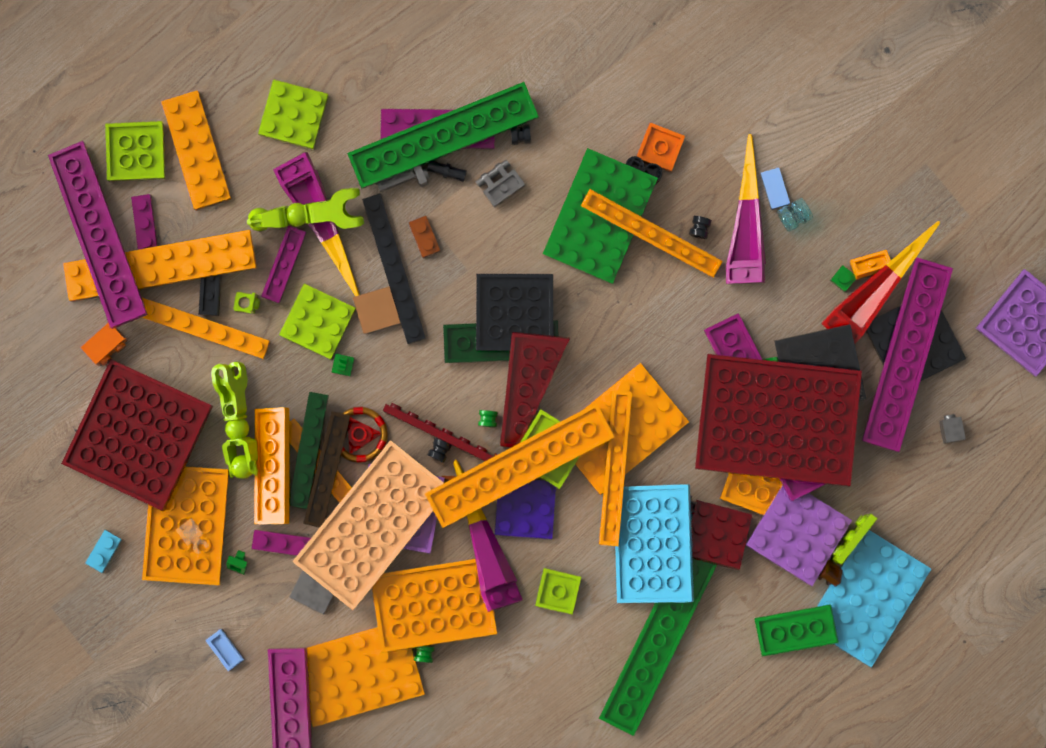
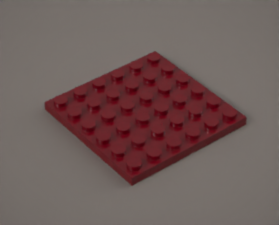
M110 359L61 464L154 508L165 511L213 406Z

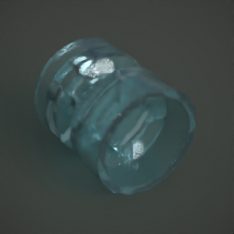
M802 198L792 202L791 207L785 206L777 211L782 224L788 232L798 228L799 223L805 224L813 219L808 205Z

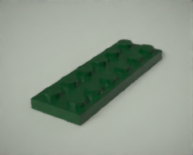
M553 320V336H559L558 320ZM476 323L443 325L445 363L509 361L510 351H476Z

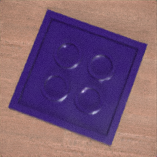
M533 480L497 499L495 535L552 539L556 487L544 480Z

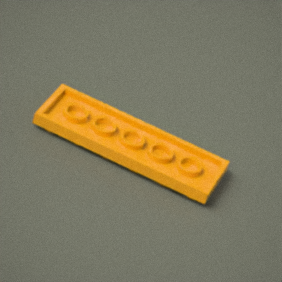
M193 91L161 101L194 210L230 200L231 196L199 91Z
M289 408L255 409V440L257 441L258 460L256 461L258 474L255 476V524H289Z

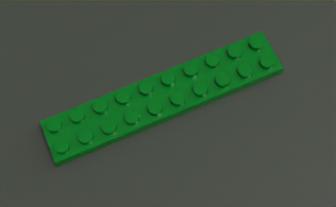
M522 82L347 154L361 189L409 171L414 167L424 165L535 120L539 116L525 82Z
M692 559L694 602H655L599 716L600 720L634 736L717 566L715 564Z

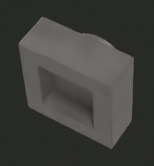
M421 165L414 167L413 169L420 186L428 185L427 179H429L426 168L422 169Z

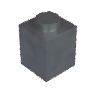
M955 414L944 416V420L939 421L943 444L966 439L962 417H956Z

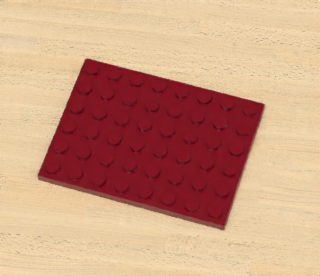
M707 354L695 469L850 487L862 371Z

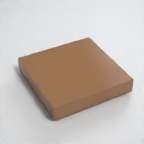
M389 286L353 297L364 334L400 323Z

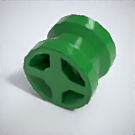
M479 410L481 417L480 421H478V426L497 427L496 417L498 412Z
M415 647L417 654L414 656V661L433 663L432 653L435 647Z

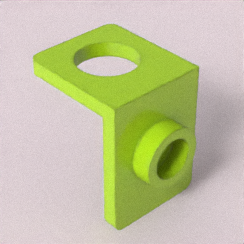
M237 292L233 310L255 314L260 306L258 295L254 292L252 294ZM243 297L248 298L250 301L247 308L239 306V300Z

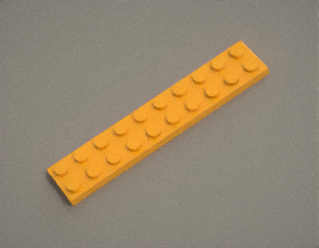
M251 230L125 252L138 289L257 268ZM85 259L63 263L69 301L99 297Z
M595 403L424 494L442 528L611 440L614 438V435L600 408Z

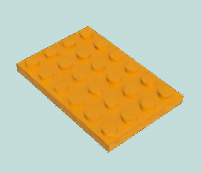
M641 363L586 407L588 408L597 403L606 422L610 425L613 390L632 392L625 474L689 423L687 418ZM608 441L580 455L575 463L577 468L600 495L604 492Z
M185 467L165 511L148 505L142 580L220 585L229 481L228 469Z
M476 559L383 573L372 587L382 653L497 635L494 611H487L481 596Z
M378 627L307 647L310 718L313 727L425 694L417 664L414 661L412 648L382 653Z

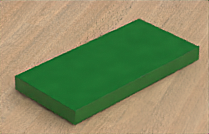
M831 604L754 618L762 656L839 643Z

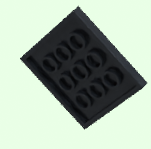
M476 274V351H510L512 332L553 336V274Z
M901 306L875 318L866 330L883 365ZM942 310L920 381L966 359Z
M850 324L774 340L779 362L860 371ZM862 376L859 401L866 400Z

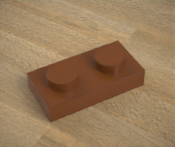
M427 216L408 222L422 258L440 252Z

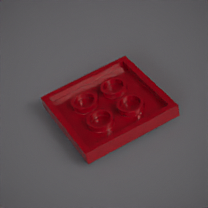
M696 500L697 504L694 505L695 513L693 512L691 518L692 559L739 571L752 514Z

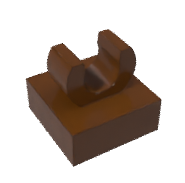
M828 560L818 579L821 580L823 578L826 580V585L832 584L836 587L841 583L843 570Z

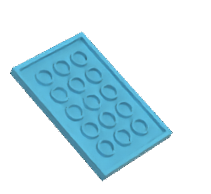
M689 484L624 487L619 545L615 546L617 603L694 602Z
M868 530L840 567L843 570L841 583L836 587L832 584L829 585L817 607L829 604L832 606L839 643L834 645L872 668L930 573L931 568Z

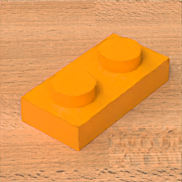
M887 250L852 259L850 260V266L856 279H860L877 273L891 259Z

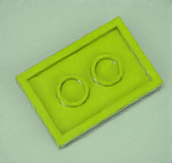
M872 514L860 515L854 523L856 527L844 535L843 544L836 546L830 560L835 564L842 565L877 518Z

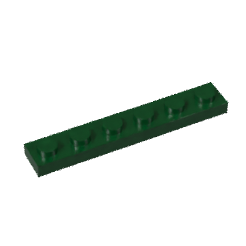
M309 392L289 506L304 509L308 507L329 395Z

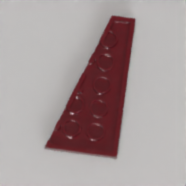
M512 332L500 446L514 447L523 439L570 338Z

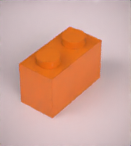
M107 323L80 348L96 365L100 366L102 364L104 366L112 359L110 356L113 353H118L125 348V343L128 340L117 328L111 329L109 323Z

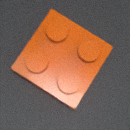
M649 123L637 157H640L643 162L657 164L661 169L672 172L685 136Z

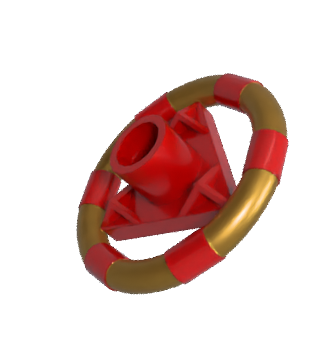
M353 407L344 411L342 414L350 416L365 414L372 417L380 427V431L350 417L348 425L349 452L343 447L341 456L357 463L373 460L381 453L387 443L388 431L385 421L376 411L366 407ZM381 435L376 448L371 453L353 455L354 452Z

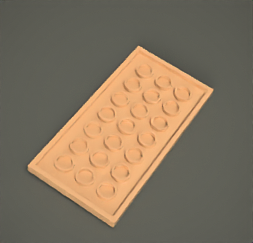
M390 440L293 560V563L354 611L433 512L424 493L442 485L443 482Z

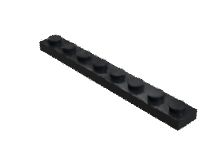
M381 194L362 199L407 344L424 340L426 337Z

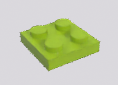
M544 568L535 606L573 615L581 577Z

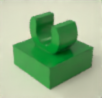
M335 354L332 373L351 377L355 358Z
M238 550L236 557L229 555L226 568L245 575L247 570V562L244 561L245 552Z

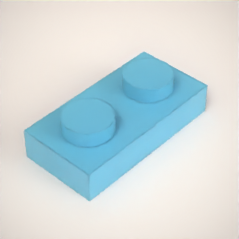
M104 530L85 564L103 573L122 539Z

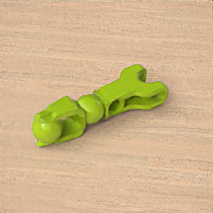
M340 189L328 201L306 203L304 205L293 203L289 206H281L271 210L257 207L250 211L247 224L253 230L259 232L265 231L269 227L282 228L289 225L300 227L305 223L332 221L342 229L359 227L364 224V218L362 216H351L347 213L345 206L348 200L360 195V189Z
M237 361L229 365L217 364L212 368V382L215 391L220 397L222 413L225 417L224 421H227L225 432L230 440H226L227 442L222 445L225 463L229 466L230 478L235 476L239 479H246L252 474L255 476L258 474L256 465L258 460L257 441L247 437L249 425L244 419L247 418V415H245L247 412L245 389L248 383L246 367L243 363ZM235 367H237L239 370V374L237 376H235L234 372ZM220 369L224 373V378H221L219 375ZM236 445H243L245 455L237 456Z

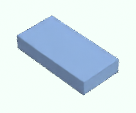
M775 168L761 172L760 175L771 210L789 205L790 201L780 169Z
M222 629L205 640L228 672L245 660Z

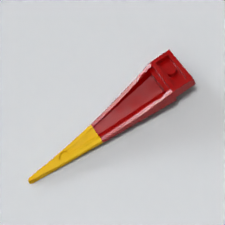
M940 221L933 224L837 305L821 324L827 329L850 324L854 343L856 344L939 226Z

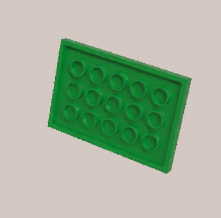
M587 148L543 254L613 284L634 234L587 210L581 204L589 189L642 217L658 178Z

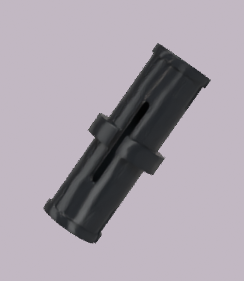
M436 161L429 162L427 172L436 173L443 176V178L447 179L448 177L464 182L467 170L455 168L449 163L443 164Z

